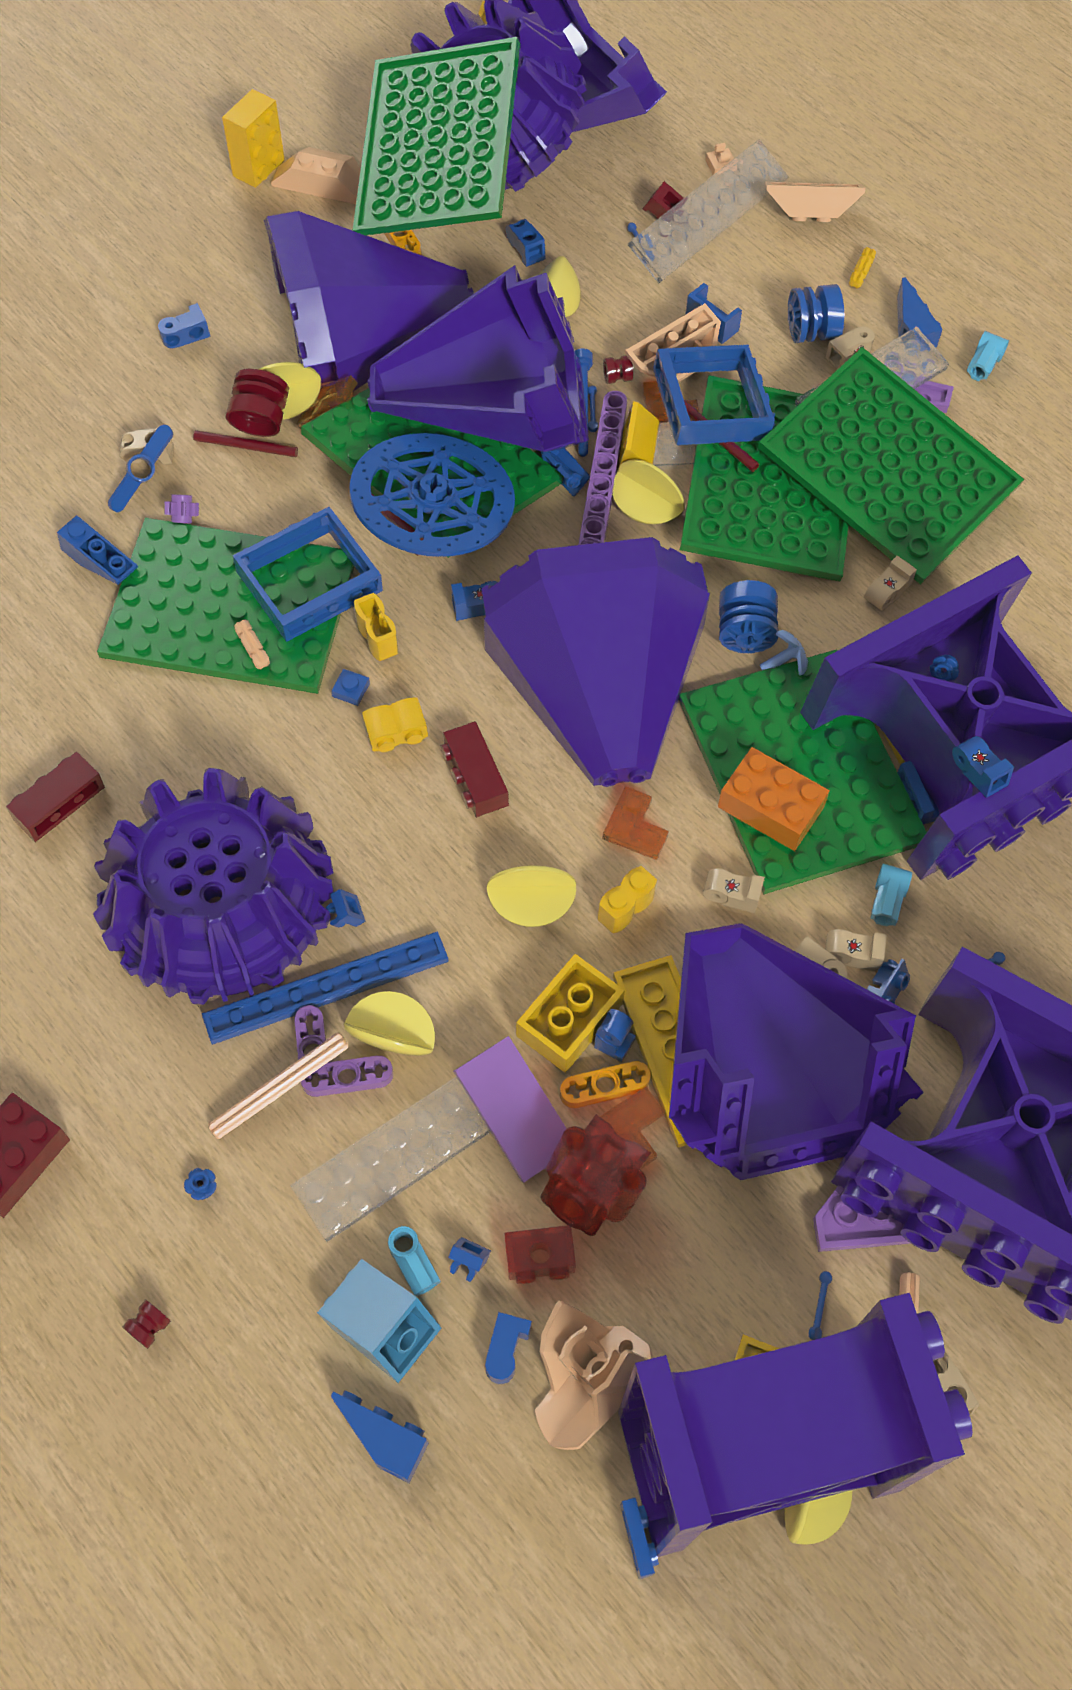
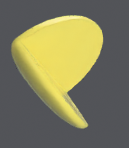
M559 256L549 263L540 274L547 273L557 298L563 297L565 317H569L578 309L581 291L572 265L564 256Z
M295 362L274 363L260 368V370L279 376L290 388L286 406L282 410L284 412L282 420L302 414L317 399L321 389V377L313 368H304L303 364Z
M637 459L627 460L620 465L615 476L612 496L617 507L626 516L645 524H662L672 521L684 511L685 503L681 491L675 482L661 469L651 463Z
M540 865L518 866L493 875L487 883V893L493 908L506 920L520 926L539 927L558 920L570 909L576 895V880L571 874L554 867Z
M391 991L378 992L363 998L352 1008L344 1023V1029L351 1036L382 1050L404 1055L421 1056L432 1053L434 1048L435 1031L429 1014L419 1002L402 993Z
M852 1490L785 1508V1527L789 1540L795 1544L809 1545L819 1543L831 1537L847 1518L852 1502Z

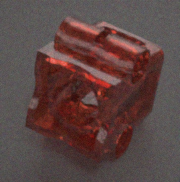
M596 1114L585 1129L572 1126L563 1132L546 1166L550 1178L540 1198L562 1222L570 1227L581 1230L589 1236H594L606 1219L611 1222H621L627 1218L647 1184L646 1176L641 1168L651 1152L636 1142L620 1137L610 1123Z

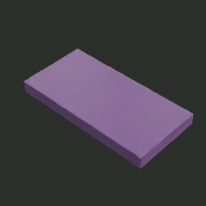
M509 1036L453 1071L522 1182L527 1181L578 1147Z

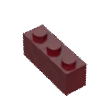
M474 721L443 732L444 744L440 745L445 761L450 760L453 765L451 773L456 785H462L464 790L462 798L466 808H472L477 818L509 806V792L477 722Z
M76 751L70 757L64 758L47 775L38 778L35 784L24 793L16 795L6 808L17 825L36 843L103 790L105 786L100 774Z

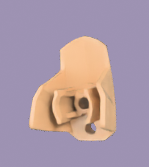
M563 1301L556 1303L541 1334L539 1351L546 1368L551 1389L535 1409L540 1430L548 1443L557 1449H580L620 1408L635 1363L653 1358L649 1344L626 1327L603 1326L592 1317Z

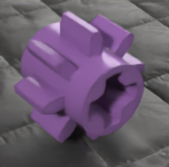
M171 494V501H165L164 514L171 515V522L192 523V516H199V503H192V495Z

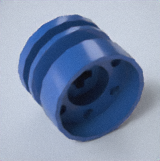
M837 284L818 286L815 294L811 287H804L803 290L801 288L791 289L788 299V323L794 343H804L805 339L807 342H813L816 335H818L820 340H832L842 335L844 328V303L840 287Z
M744 580L734 582L720 592L719 640L724 647L738 653H756L771 648L777 642L778 636L776 632L779 631L777 618L778 595L772 586L760 581Z

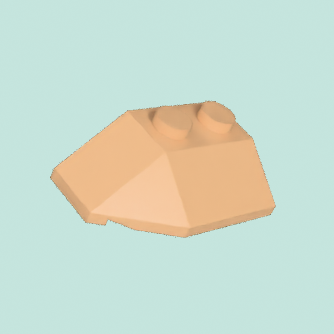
M307 147L297 152L278 167L271 181V186L356 204L360 167L353 156Z
M765 181L764 185L769 194L785 213L792 217L793 221H807V217H814L819 222H830L831 218L840 217L865 194V187L862 184Z
M704 303L626 349L625 354L641 373L655 377L653 367L657 349L717 346L721 321ZM676 373L678 382L693 373Z

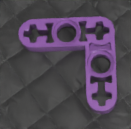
M304 1006L295 1015L298 1060L305 1056L303 1053L307 1045H320L326 1041L322 1012L315 1006ZM311 1015L316 1020L312 1024L314 1035H308L306 1023H304L307 1020L306 1016ZM384 1056L328 1062L302 1080L301 1084L306 1094L313 1097L382 1088L392 1081L393 1067L388 1058ZM380 1065L383 1070H387L382 1073L381 1078H376L375 1073H371L375 1071V1066ZM360 1067H364L365 1073H368L365 1074L366 1081H362ZM342 1070H354L356 1073L354 1081L348 1084L340 1082L338 1075ZM332 1071L335 1085H330L328 1072ZM318 1074L320 1079H325L320 1080L317 1087H313L311 1082H307L312 1080V1075Z

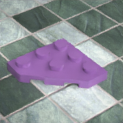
M839 1185L813 1218L818 1252L911 1244L901 1235V1229L904 1224L893 1219L891 1214L886 1215L879 1211L877 1217H867L845 1205L840 1198L844 1188Z

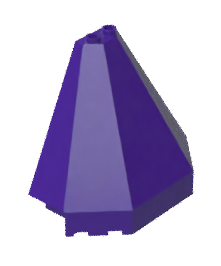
M577 0L508 1V4L519 8L527 14L537 12L545 28L551 32L554 30L556 32H564L582 64L578 75H583L587 90L581 94L585 102L579 110V124L572 132L646 114L667 94V91L653 79L639 49L624 36L617 43L624 57L621 56L591 27Z
M300 211L267 216L264 220L279 293H286L291 310L299 363L303 364L304 368L311 367L316 370L321 377V383L335 381L340 399H343L367 383V379L370 378V366L474 294L473 288H468L467 286L469 285V279L466 269L460 270Z
M514 265L370 366V378L367 379L370 396L367 398L371 412L377 411L543 452L560 450L589 441L581 363L579 357L575 354L573 346L575 341L570 323L565 317L563 297L557 298L547 273L522 280Z
M653 537L535 550L528 555L529 561L522 566L514 565L500 575L498 583L492 586L486 585L482 588L486 615L484 618L485 651L593 786L602 785L609 787L617 783H641L651 779L679 700V694H681L705 625L710 593L707 589L702 564L687 561L686 555L673 548L665 549L660 545V541Z
M743 923L685 933L669 1118L673 1121L689 1147L698 1149L707 1159L721 1168L725 1167L740 1181L845 1157L870 1122L886 1129L902 1114L899 1110L901 1106L909 1099L914 1098L917 1100L924 1093L904 1069L907 1064L916 1015Z

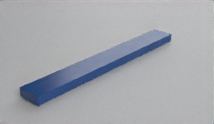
M437 931L201 1014L211 1044L213 1045L293 1017L304 1006L309 1005L319 1008L447 963L449 960Z

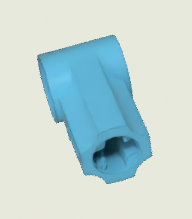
M987 331L983 333L975 355L967 368V372L972 379L980 381L988 378L996 362L1001 361L1009 340Z
M882 864L875 886L877 894L870 917L876 924L886 927L889 925L896 926L903 897H906L911 882V871Z
M406 1226L395 1228L388 1238L391 1255L396 1260L414 1296L417 1297L425 1294L441 1283L422 1248L416 1232ZM408 1237L413 1241V1246L409 1251L400 1252L395 1248L396 1241L399 1238Z

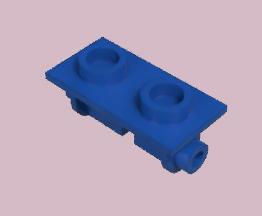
M566 448L547 452L541 451L542 459L564 476L562 485L573 497L576 496L590 479L587 471Z
M891 959L883 962L872 979L873 984L881 987L876 988L869 985L867 990L895 1004L899 993L907 988L910 981V974L908 973L905 959H901L899 964Z

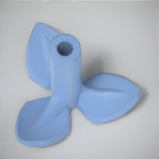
M785 630L776 632V635L787 642L789 646L784 651L761 663V669L775 668L792 658H796L799 676L803 675L807 670L808 660L801 643L793 634Z

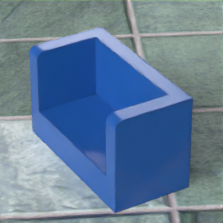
M703 283L688 295L686 314L705 303L721 321L718 342L723 344L739 331L742 310L737 307L727 315L707 300L708 285Z

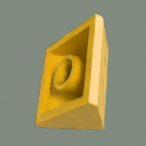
M633 401L624 424L617 472L623 462L631 459L653 464L659 420L639 402Z

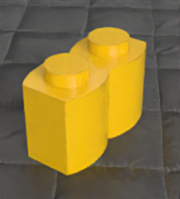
M371 593L354 600L358 630L368 640V647L373 657L378 661H382L397 655L396 627L393 621L385 615L381 599L376 594Z
M417 697L402 699L391 705L372 707L362 712L372 751L388 752L399 744L414 745L428 737L427 725Z
M642 866L629 871L624 876L621 885L611 888L601 898L598 921L613 934L625 929L632 921L634 914L642 912L652 903L657 879Z

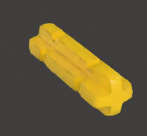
M864 248L862 256H860L854 272L850 276L849 285L858 289L862 286L863 280L866 278L875 259V249Z

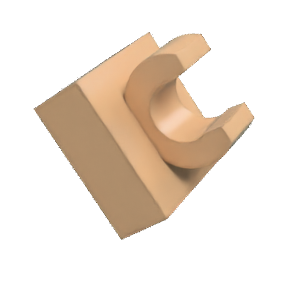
M725 143L715 145V151L706 153V162L714 177L736 172L737 163L729 148L725 149Z

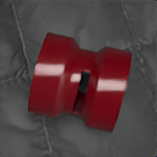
M626 355L621 356L619 359H614L613 357L603 359L606 384L615 383L617 380H623L624 382L633 381V364Z
M145 1299L138 1308L139 1313L136 1315L137 1317L135 1319H128L122 1328L148 1349L155 1341L154 1334L159 1330H164L171 1320Z

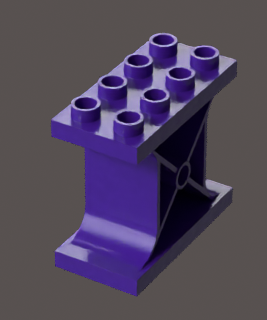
M1019 555L825 657L800 711L812 730L839 716L854 715L866 718L881 728L905 762L911 761L925 790L931 796L939 811V816L907 860V863L920 880L939 869L947 880L952 879L971 867L978 860L975 853L988 844L995 852H998L1020 838L1025 833L1022 826L1035 817L1044 825L1060 816L1072 805L1069 800L1072 797V712L1065 708L1001 624L1032 574ZM941 655L953 656L959 664L958 677L953 681L950 680V682L932 677L930 665L933 664L934 658ZM942 668V671H943V672H946L947 669H946V668ZM974 736L982 738L987 743L989 749L1001 761L1006 758L1014 766L1009 785L987 798L963 774V771L957 766L952 755L954 747Z
M962 946L929 993L918 1014L949 1031L958 1042L963 1056V1069L960 1078L929 1139L923 1141L903 1140L879 1125L870 1122L842 1159L831 1183L844 1188L840 1198L845 1205L855 1212L867 1217H877L879 1211L886 1215L891 1214L893 1219L904 1224L901 1229V1235L914 1246L928 1252H938L940 1246L965 1259L962 1270L973 1280L993 1288L1000 1287L1003 1281L1027 1295L1023 1304L1032 1314L1048 1322L1061 1324L1065 1318L1070 1321L1072 1320V1005Z
M906 1293L879 1300L856 1327L723 1364L693 1371L671 1372L666 1355L636 1362L618 1415L641 1504L644 1505L647 1513L648 1531L651 1542L654 1543L657 1557L683 1551L705 1530L865 1487H869L872 1499L897 1493L965 1455L960 1440L972 1437V1422L967 1405L957 1389L944 1392L933 1360L943 1358L945 1348L941 1330L934 1315L930 1311L916 1313L911 1295Z

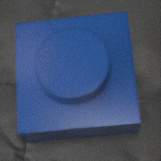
M343 669L331 691L332 697L359 706L370 685L369 677Z

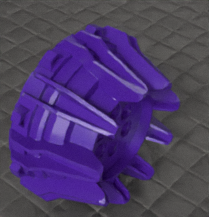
M485 0L484 9L487 22L485 24L479 14L475 15L458 2H451L445 6L444 12L454 36L440 48L423 33H415L410 44L412 54L512 37L518 38L520 50L505 190L511 188L516 192L523 189L529 179L534 176L537 177L555 161L554 158L562 150H568L571 145L570 134L579 124V110L585 102L581 94L587 90L583 75H578L582 64L564 32H556L555 30L551 32L546 29L537 12L527 14L503 0Z
M205 769L203 792L200 789L189 791L186 799L181 801L177 800L164 779L155 781L146 789L144 800L139 802L147 821L140 827H137L127 820H118L111 838L105 839L103 843L107 850L104 860L97 861L94 864L100 879L108 883L107 889L97 894L98 908L93 913L100 929L106 930L102 938L108 950L125 952L120 962L122 968L130 976L138 974L143 986L149 987L153 983H157L162 986L166 996L170 998L180 993V991L188 993L192 1004L204 1005L209 997L221 995L223 1002L228 1001L229 995L240 994L246 991L249 992V995H253L254 987L262 983L272 987L277 986L284 981L283 970L290 964L300 966L302 964L301 955L308 945L316 946L319 943L316 931L327 928L331 918L330 912L322 904L331 899L330 894L334 893L332 880L326 878L333 874L331 856L327 855V850L322 840H310L308 838L314 828L311 814L308 812L297 814L294 799L291 796L280 798L263 786L255 789L249 798L246 778L240 777L238 780L221 769ZM203 843H209L207 847L197 848ZM232 850H238L234 855H227ZM178 863H185V865L180 868H174V866ZM208 870H215L211 875H203ZM237 877H245L241 882H232ZM184 890H191L187 895H179ZM221 897L219 901L209 903L211 898Z

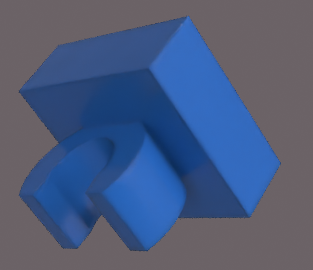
M342 889L330 894L333 903L328 904L326 909L332 914H337V917L330 921V925L338 928L343 927L345 924L357 927L366 922L357 895Z
M461 1237L453 1245L448 1257L454 1260L450 1266V1273L455 1274L459 1265L463 1264L469 1269L466 1280L471 1281L487 1263L491 1250Z

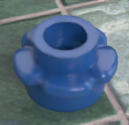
M951 655L938 656L934 658L933 664L930 665V674L937 679L953 681L959 675V664ZM942 668H946L947 671L943 672Z
M196 1168L188 1174L189 1178L184 1182L186 1193L191 1194V1197L195 1200H203L210 1197L217 1187L215 1182L216 1176L209 1169L202 1170L201 1168ZM199 1181H203L202 1186L197 1185Z

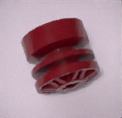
M248 368L238 371L232 387L233 396L229 400L226 412L227 422L235 429L246 434L260 437L277 435L280 432L284 414L282 410L286 406L290 389L288 384L279 376L264 370Z

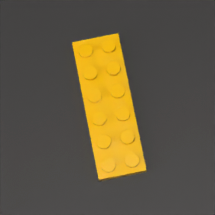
M672 955L613 972V979L616 984L625 990L623 1006L627 1016L634 1022L632 1030L634 1035H636L645 1064L650 1070L651 1080L676 1146L680 1148L687 1144L673 1121L669 1118L681 977Z

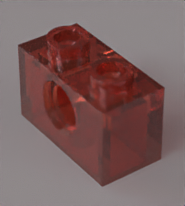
M571 1225L504 1233L509 1280H516L517 1284H529L535 1282L536 1277L549 1276L550 1280H563L569 1278L570 1273H575L576 1260ZM542 1249L550 1257L544 1263H537L531 1258V1254L535 1250Z

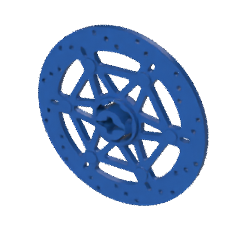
M419 433L385 440L368 450L360 458L353 469L350 479V500L353 510L361 523L385 543L418 555L446 557L462 555L481 549L493 542L504 532L514 511V489L504 468L491 455L479 447L446 435ZM414 452L434 453L431 457L404 462L394 459L398 456ZM454 456L466 461L481 472L483 476H473L449 460V457ZM429 465L425 474L411 469ZM437 466L442 467V475L433 473ZM382 469L389 473L384 494L372 496V480L377 471ZM448 469L464 479H448ZM403 474L414 478V480L409 481ZM394 479L398 480L405 487L399 491L391 492ZM471 486V487H468V488H465V489H462V490H459V491H457L456 488H455V487ZM492 491L494 505L489 516L483 518L477 514L481 492ZM473 494V504L469 508L460 499ZM406 496H408L409 499H410V500L394 501V500H397V499H400V498H403V497H406ZM456 506L464 514L451 509V507ZM416 508L417 518H413L401 509ZM389 510L414 527L415 532H408L387 520L380 512ZM423 512L432 514L428 522L423 521ZM441 513L454 519L436 523ZM460 526H467L472 529L466 533L449 537H433L431 535L435 531Z

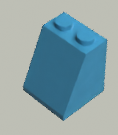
M363 1259L348 1272L344 1281L326 1299L324 1305L317 1312L331 1329L397 1383L401 1381L441 1330V1326L416 1296Z

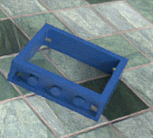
M749 345L657 349L653 371L676 445L760 441L775 428V413L771 411L769 395L764 391L762 375L758 374L756 358L752 357ZM737 370L753 418L690 421L676 373Z
M330 507L313 513L302 521L293 523L286 529L267 536L262 541L249 548H244L243 551L233 555L236 572L286 642L354 607V600L371 593L378 594L383 591L380 572ZM330 533L360 575L282 615L251 572Z

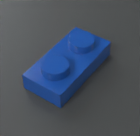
M636 1497L624 1500L620 1503V1508L638 1579L653 1576L655 1574L653 1566L659 1565L654 1543L647 1544L644 1528L649 1527L645 1507L644 1505L638 1506Z

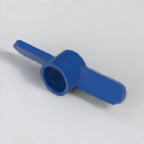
M168 425L159 426L142 452L134 455L127 462L126 475L108 501V506L112 511L121 512L140 484L147 482L154 475L155 462L173 437V431ZM141 459L148 463L150 473L146 478H137L132 474L131 463L134 460Z

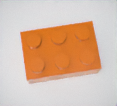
M751 747L721 790L718 808L795 851L823 810L830 790Z

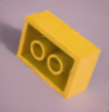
M252 89L222 117L233 177L256 188L282 164L285 158L276 100Z
M574 954L516 1022V1036L566 1073L594 1040L597 1030L604 1022L610 1009L618 1010L623 1005L625 990L581 957Z

